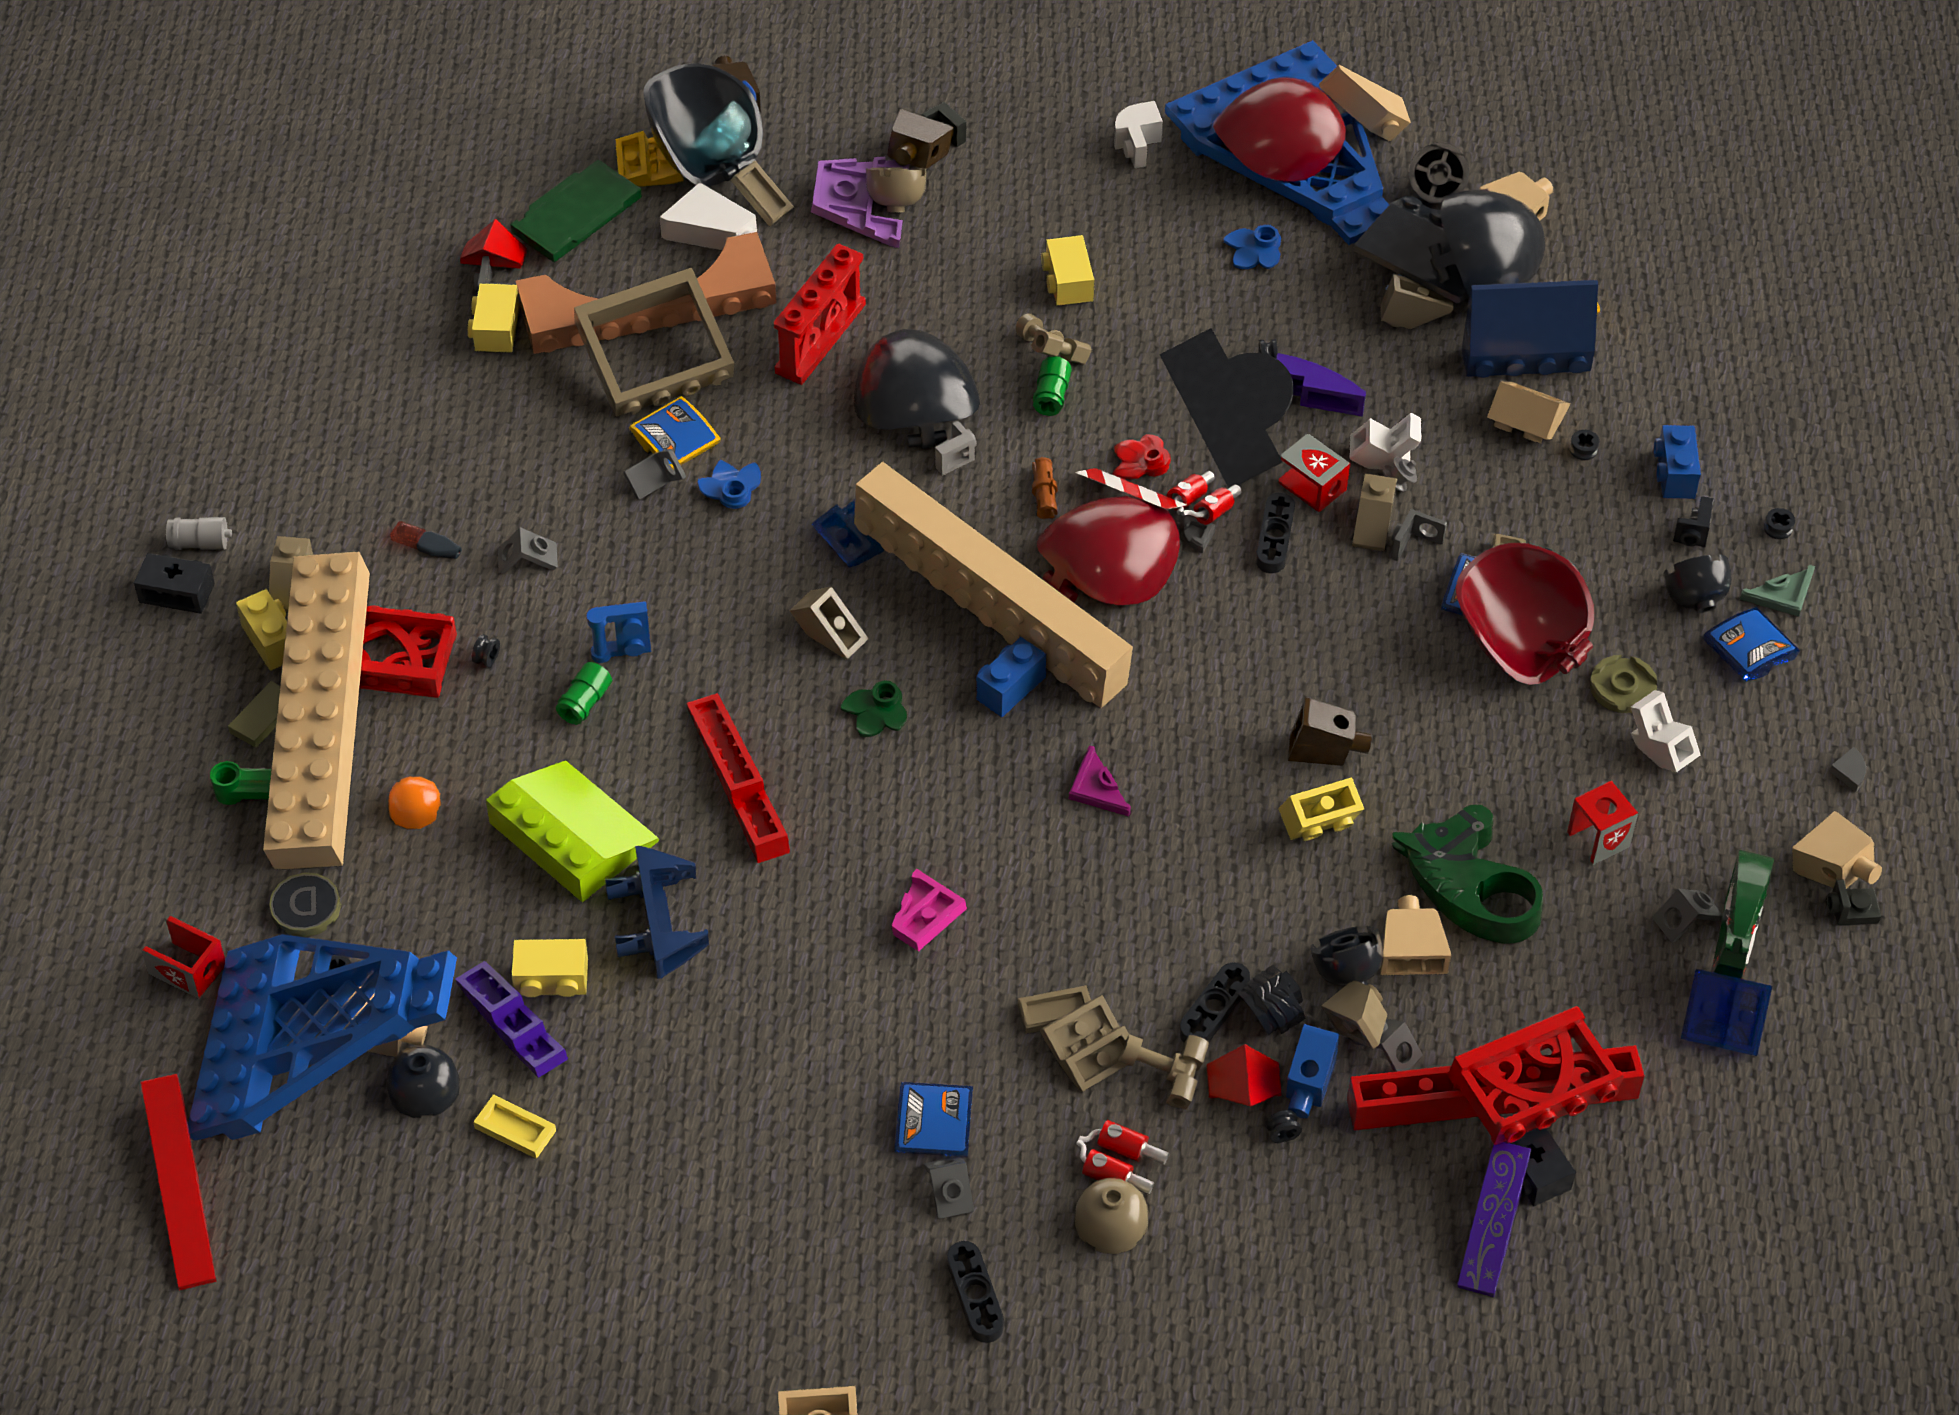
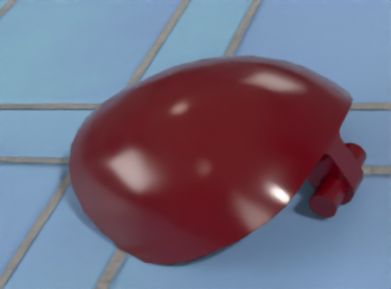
M1290 77L1270 79L1251 87L1231 102L1213 122V128L1217 135L1245 166L1263 177L1279 181H1301L1316 175L1339 153L1344 143L1346 132L1340 112L1322 90L1305 80Z
M1121 496L1094 500L1066 512L1042 532L1036 544L1039 552L1055 569V572L1048 570L1043 575L1042 580L1072 602L1078 597V594L1072 589L1074 584L1088 596L1098 601L1114 605H1131L1148 601L1156 596L1164 587L1177 562L1180 539L1176 522L1166 509L1134 496Z
M1506 543L1497 545L1478 555L1459 575L1456 584V596L1473 637L1488 658L1515 680L1528 685L1540 684L1553 677L1559 671L1563 674H1568L1573 668H1578L1587 659V653L1593 648L1588 637L1592 632L1594 624V604L1585 580L1568 559L1540 546L1527 543Z

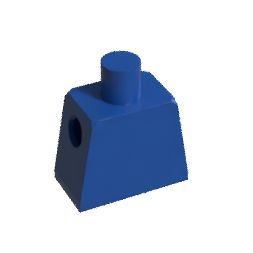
M1306 1024L1303 1025L1289 1071L1286 1097L1291 1099L1288 1110L1295 1111L1299 1118H1308L1312 1105L1322 1106L1337 1061L1338 1033Z

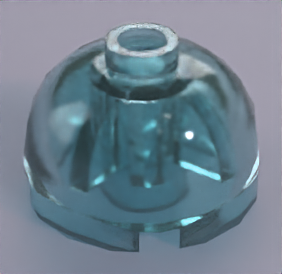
M732 100L715 117L713 122L701 132L693 144L707 157L715 160H726L733 154L739 158L750 146V143L746 141L751 133L750 118L745 110Z

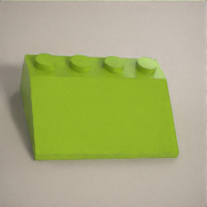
M566 760L512 779L486 799L489 823L581 902H584L604 886L605 878H614L636 860L635 846L651 848L659 842V838Z

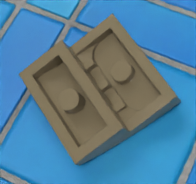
M1103 995L1095 997L1039 1030L1062 1069L1081 1092L1128 1065L1120 1062L1119 1056L1129 1033L1125 1026L1118 1025Z

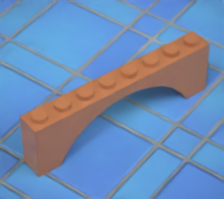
M757 232L728 237L720 256L714 264L697 278L714 317L725 314L732 315L739 311L754 308L761 309L776 304L775 281ZM547 275L516 280L520 309L534 354L584 345L574 322V307L597 300V298L584 296L566 289ZM689 294L595 326L593 329L598 340H611L618 336L644 333L647 330L674 327L681 323L702 320Z

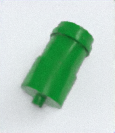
M1047 357L1040 366L1037 379L1038 386L1033 396V407L1042 415L1055 416L1059 414L1064 406V395L1068 389L1072 367L1067 360L1061 357Z
M594 662L585 663L572 680L567 692L559 698L556 705L558 715L566 722L574 725L581 724L582 721L586 720L593 705L601 699L611 685L612 677L610 673L599 664Z

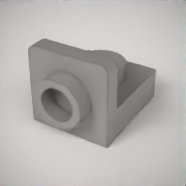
M959 421L952 423V439L946 440L935 447V466L942 476L975 460V446L977 444L975 436L970 429H965Z

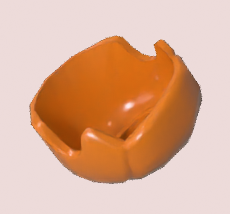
M409 776L395 783L389 793L388 811L396 825L406 829H421L436 820L441 801L440 792L434 782L423 777Z

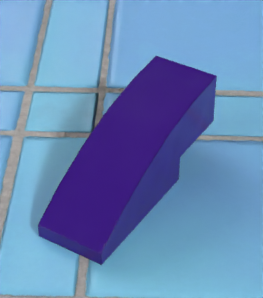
M1277 354L1276 359L1284 364L1292 377L1293 395L1301 396L1300 406L1363 417L1366 391L1342 375L1317 363L1290 355Z

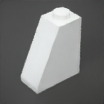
M702 183L697 184L660 216L662 238L723 250L728 237L757 232L755 214Z

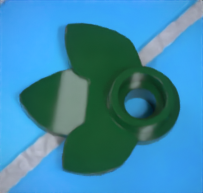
M880 681L871 690H856L846 697L841 704L842 711L858 716L857 731L862 737L875 736L882 732L885 727L899 731L907 721V711L901 704L902 692L891 681Z

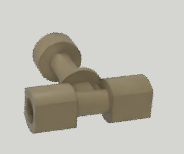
M1029 313L1024 314L1017 321V335L1027 341H1032L1031 346L1034 351L1056 357L1060 354L1067 361L1081 365L1086 364L1092 351L1089 344L1071 338H1066L1064 341V336L1060 331H1046L1043 329L1042 321Z
M1129 1034L1122 1047L1119 1061L1133 1066L1137 1060L1167 1072L1166 1080L1172 1081L1166 1103L1170 1106L1187 1110L1198 1082L1194 1079L1196 1071H1199L1204 1062L1209 1042L1201 1037L1189 1035L1184 1043L1181 1054L1175 1053L1173 1058H1169L1141 1047L1143 1039Z

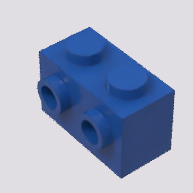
M1662 425L1660 438H1655L1654 457H1658L1659 461L1656 476L1657 482H1661L1663 498L1695 499L1701 476L1695 426Z
M1020 637L1012 645L1005 646L997 659L990 665L983 666L976 677L977 700L1003 717L1046 678V653L1023 637Z

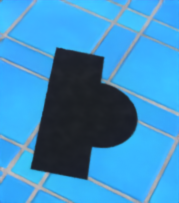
M1212 328L1159 354L1228 488L1233 485H1240L1283 463L1266 429L1283 417L1292 401L1293 381L1283 363L1272 356L1262 353H1244L1228 359Z

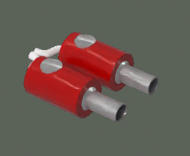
M1207 471L1203 475H1190L1170 489L1167 497L1187 504L1173 508L1177 510L1178 514L1194 516L1201 524L1208 525L1234 506V498L1241 494V488L1238 485H1233L1229 489L1218 488L1195 504L1193 511L1184 510L1207 493L1208 484L1215 479L1214 474L1211 471Z
M1110 1120L1105 1122L1102 1129H1095L1088 1136L1079 1137L1077 1145L1081 1147L1080 1158L1084 1162L1083 1175L1097 1181L1106 1178L1122 1179L1133 1184L1138 1190L1148 1194L1153 1189V1181L1133 1174V1165L1095 1149H1092L1086 1158L1087 1149L1084 1142H1089L1095 1135L1099 1134L1097 1145L1137 1162L1144 1156L1165 1164L1169 1156L1168 1152L1147 1144L1148 1136Z

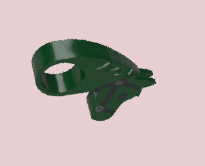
M1468 805L1442 823L1426 825L1421 822L1412 833H1392V838L1395 841L1392 843V847L1408 859L1411 871L1422 890L1448 919L1463 930L1482 939L1502 944H1512L1528 939L1539 928L1542 918L1543 891L1538 880L1523 869L1477 858L1478 850L1488 846L1492 840L1493 813L1483 805ZM1509 892L1524 897L1532 905V908L1521 916L1504 918L1487 911L1481 902L1491 895Z

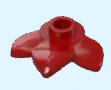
M1146 434L1140 441L1125 440L1113 448L1114 453L1122 462L1112 474L1121 479H1137L1144 474L1156 477L1163 475L1169 469L1171 457L1169 452L1164 449L1162 439L1158 436Z

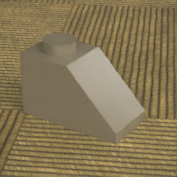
M1393 274L1380 304L1381 321H1385L1393 327L1412 329L1451 313L1453 301L1406 277Z
M1365 474L1352 546L1385 551L1396 491V478Z
M277 536L270 561L269 594L273 600L279 599L285 612H288L294 556L313 555L310 539Z
M832 587L810 590L789 610L806 635L845 660L852 656L869 639Z
M1355 980L1348 983L1321 1005L1339 1034L1372 1049L1379 1045L1388 1014L1380 1003L1383 1001L1381 994L1373 985H1365Z

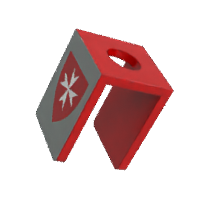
M1306 434L1281 454V460L1292 468L1279 478L1278 483L1316 511H1322L1347 490L1350 463L1310 434Z
M1609 781L1574 798L1567 833L1572 836L1592 825L1597 829L1590 858L1591 863L1594 865L1630 847L1638 812L1612 781ZM1612 802L1616 807V811L1608 814L1610 803Z
M169 916L166 923L172 943L200 958L190 968L145 946L142 949V955L148 974L200 999L225 966V956L221 941L183 921ZM211 962L209 972L203 977L206 966Z

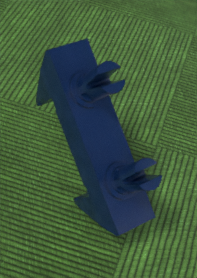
M638 845L635 846L638 867L636 875L611 879L605 878L608 901L632 895H639L640 898H643L648 928H646V932L639 934L615 936L618 958H622L624 956L649 952L650 956L653 955L657 979H661L685 964L709 945L708 930L705 929L704 931L694 933L672 931L666 892L663 890L664 886L677 884L679 880L696 879L695 863Z

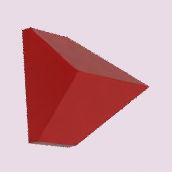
M494 219L466 243L460 257V263L481 265L483 256H489L490 266L521 269L527 254V248L499 221Z
M1246 1044L1207 1064L1209 1098H1222L1243 1105L1253 1106L1274 1096H1281L1279 1062Z

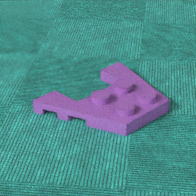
M874 157L873 162H857L856 158L818 161L811 213L891 247L899 248L903 220L871 215L873 199L869 196L866 188V168L902 167L909 170V164L901 166L895 160L886 161L885 157Z

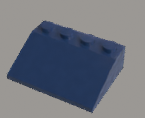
M1598 281L1471 285L1461 348L1466 376L1485 378L1495 375L1519 376L1521 374L1539 373L1548 375L1551 373L1591 371L1595 353Z

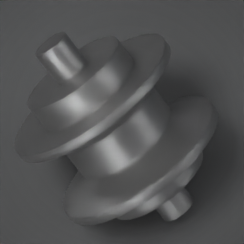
M1396 456L1393 459L1394 467L1384 466L1383 473L1384 477L1396 478V490L1404 492L1407 490L1406 481L1411 483L1417 481L1416 469L1414 467L1416 463L1414 460L1408 461Z

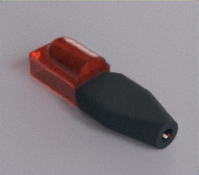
M400 520L390 533L392 541L418 549L420 552L434 557L457 559L462 551L460 546L446 536L432 531L426 532L423 528Z

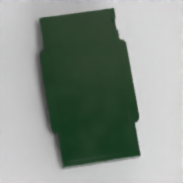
M598 159L582 172L573 173L529 206V211L524 214V218L521 221L515 220L511 223V231L555 263L642 197L641 188Z

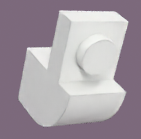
M1155 101L1128 106L1118 114L1115 121L1114 147L1115 149L1123 148L1125 157L1131 158L1134 168L1146 166L1147 144L1161 142L1163 121Z
M1410 413L1391 429L1369 419L1350 435V460L1368 469H1383L1386 465L1394 467L1393 459L1396 456L1410 461V450H1414L1421 441V418Z
M1654 690L1631 706L1637 729L1631 733L1637 747L1659 767L1678 772L1700 756L1692 726L1672 720L1664 692Z

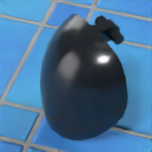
M691 63L672 67L648 80L644 86L643 95L653 137L669 164L687 180L696 185L699 183L705 186L716 185L724 181H730L733 176L753 161H756L755 158L762 147V120L754 96L749 88L738 78L712 65Z
M1486 190L1455 192L1448 195L1442 202L1441 221L1451 250L1444 254L1441 243L1429 246L1432 256L1430 263L1433 271L1437 270L1440 282L1452 278L1449 266L1453 264L1457 265L1469 297L1471 285L1529 283L1540 267L1545 251L1543 227L1532 209L1507 194Z
M902 329L887 334L874 343L860 365L854 390L855 412L857 417L866 425L886 430L918 426V434L907 435L909 448L921 446L922 449L933 448L935 444L943 443L947 440L946 430L934 431V425L941 422L965 419L973 415L980 406V397L976 384L965 363L949 345L922 330Z

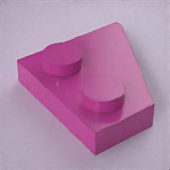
M916 869L911 876L912 885L910 890L904 894L901 901L902 908L896 914L892 923V931L894 936L919 952L962 914L967 907L965 899Z

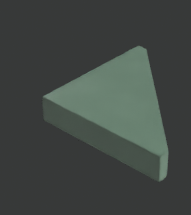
M1809 565L1808 569L1792 575L1787 573L1765 581L1764 585L1751 590L1744 588L1740 600L1799 617L1815 566Z

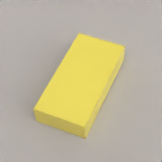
M495 1095L490 1098L474 1121L475 1129L536 1159L556 1132L555 1124Z

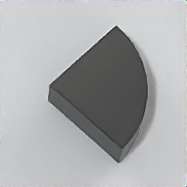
M1185 515L1183 522L1184 538L1193 549L1203 554L1215 532L1216 525L1212 523L1204 525L1198 522L1195 517Z
M1853 747L1832 764L1830 773L1857 792L1866 774L1864 758Z

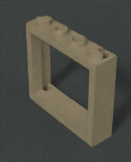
M692 268L574 307L575 325L615 416L632 412L634 415L644 407L653 404L655 406L663 405L673 397L682 394L685 396L692 395L702 387L711 384L721 385V381L733 377L734 361ZM690 294L718 356V360L621 393L593 327Z

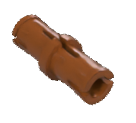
M1046 457L1037 458L1035 462H1032L1034 475L1032 493L1036 497L1037 516L1041 519L1054 518L1058 514L1055 499L1058 491L1057 483L1053 478L1052 461Z

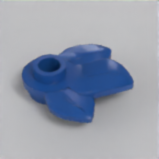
M1260 225L1255 231L1246 228L1238 229L1224 237L1223 241L1236 249L1233 257V266L1236 268L1250 269L1260 264L1262 267L1270 269L1280 260L1281 254L1278 248L1281 245V236L1278 230L1271 225Z
M720 460L713 470L712 477L698 479V486L701 493L705 496L720 500L728 508L737 509L746 506L750 502L751 491L760 485L761 471L755 462L748 464L739 471L725 461Z

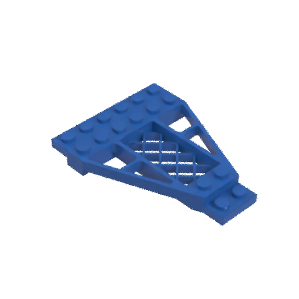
M1313 40L1165 104V114L1181 130V139L1196 156L1204 154L1309 209L1318 220L1331 226L1348 245L1357 242L1389 206L1388 202L1382 197L1383 186L1363 125L1348 112L1342 113L1341 117L1345 126L1352 124L1362 157L1344 140L1341 150L1334 158V164L1329 163L1320 171L1331 173L1330 179L1317 176L1301 181H1279L1266 178L1253 172L1233 153L1220 147L1224 145V142L1215 132L1213 122L1231 102L1251 87L1270 79L1290 77L1305 80L1322 90L1319 83L1337 65ZM1339 160H1340L1345 166H1343V165H1338ZM1336 174L1349 176L1341 181L1334 179ZM1311 185L1324 187V189L1316 192Z
M284 934L228 951L188 1122L190 1138L201 1140L223 1133L230 1139L235 1140L260 1133L263 1120L374 1046L399 1040L416 1028L446 1020L457 957L447 950L419 959L410 951ZM300 950L315 952L310 974L305 978L293 981ZM332 955L365 959L329 970ZM356 991V994L348 1001V1003L344 1007H342L345 1004V1002ZM328 1000V1002L321 1008V1010L316 1015H314L320 1009V1007ZM367 1002L368 1004L361 1010V1012L355 1018H353ZM339 1011V1013L333 1018V1020L325 1027V1025L330 1021V1019ZM311 1019V1021L306 1025V1027L297 1035V1033ZM289 1071L287 1083L269 1094L272 1077Z

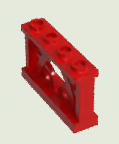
M836 244L775 319L774 328L778 330L780 358L775 365V374L803 385L864 308L866 300L865 297L860 296L859 265L863 261L862 253L841 244Z
M375 605L367 606L363 644L388 634L401 645L404 651L394 653L383 662L371 661L369 654L363 649L359 688L439 698L454 640L457 637L454 617L441 613L431 614L414 612L408 609L397 610L381 608ZM420 637H430V639L423 640ZM431 638L440 639L439 643L435 647L427 650H419L429 646L431 643ZM435 657L432 668L423 667L422 659Z
M1578 1006L1454 1058L1448 1077L1455 1087L1460 1088L1491 1135L1490 1139L1494 1145L1504 1141L1508 1143L1515 1142L1532 1129L1537 1127L1540 1130L1545 1129L1562 1116L1567 1114L1569 1116L1578 1115L1588 1105L1597 1101L1600 1103L1608 1102L1618 1094V1089L1624 1075L1620 1070L1616 1069L1584 1022L1585 1016ZM1571 1038H1574L1584 1054L1573 1053ZM1549 1048L1552 1051L1550 1057H1554L1557 1055H1559V1057H1545L1541 1054L1540 1051ZM1528 1057L1534 1063L1544 1067H1559L1558 1080L1552 1093L1536 1092L1515 1085L1522 1071L1521 1059ZM1584 1063L1592 1066L1599 1075V1078L1589 1083H1584L1580 1077L1583 1075L1590 1076L1591 1072L1583 1067L1574 1068V1064ZM1508 1065L1512 1068L1513 1074L1506 1080L1504 1077L1507 1075V1072L1501 1071L1500 1068ZM1476 1078L1492 1090L1488 1096L1485 1095ZM1501 1095L1506 1098L1503 1103V1112L1506 1108L1513 1107L1518 1113L1503 1118L1499 1116L1493 1107L1494 1101Z

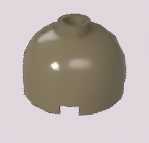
M902 167L866 168L867 192L875 203L887 206V212H905V206L918 202L925 191V168H911V170Z
M1117 1178L1099 1180L1092 1183L1082 1192L1076 1205L1075 1227L1079 1237L1084 1242L1086 1241L1094 1246L1095 1250L1113 1254L1125 1252L1135 1247L1137 1242L1145 1235L1148 1229V1206L1143 1194L1133 1184Z

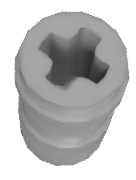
M175 517L167 521L166 540L169 549L200 548V550H225L227 538L232 537V530L227 529L225 517H200L199 519Z

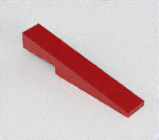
M716 693L686 703L687 709L757 863L790 853L788 835L764 790L763 779L719 694Z
M172 1074L141 1081L178 1288L183 1290L217 1282L195 1156L178 1075Z

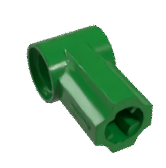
M230 761L216 764L210 772L215 798L218 802L225 805L236 804L242 799H269L272 769L239 768L236 763Z

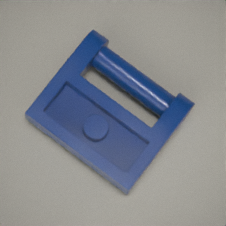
M646 601L595 607L587 612V623L592 630L593 646L591 648V657L593 661L605 663L614 656H638L642 653L651 652ZM614 622L616 641L606 642L605 626L607 623Z

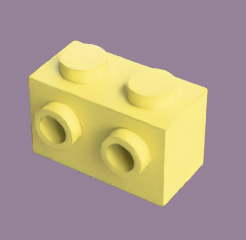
M1083 235L1046 239V252L1041 253L1043 271L1049 272V275H1047V288L1049 294L1054 293L1056 304L1065 305L1093 301L1094 277Z
M479 285L478 296L472 297V315H474V319H469L468 337L473 338L475 351L513 352L520 308L517 285Z
M267 589L236 602L242 628L271 671L283 665L287 620L285 619L286 612L279 599L273 600Z
M1352 778L1291 795L1279 808L1290 840L1303 837L1304 841L1321 836L1323 830L1334 828V831L1337 832L1354 825L1353 820L1364 810Z
M585 939L514 940L512 981L513 987L521 995L526 997H537L539 995H560L563 997L586 995L588 955Z

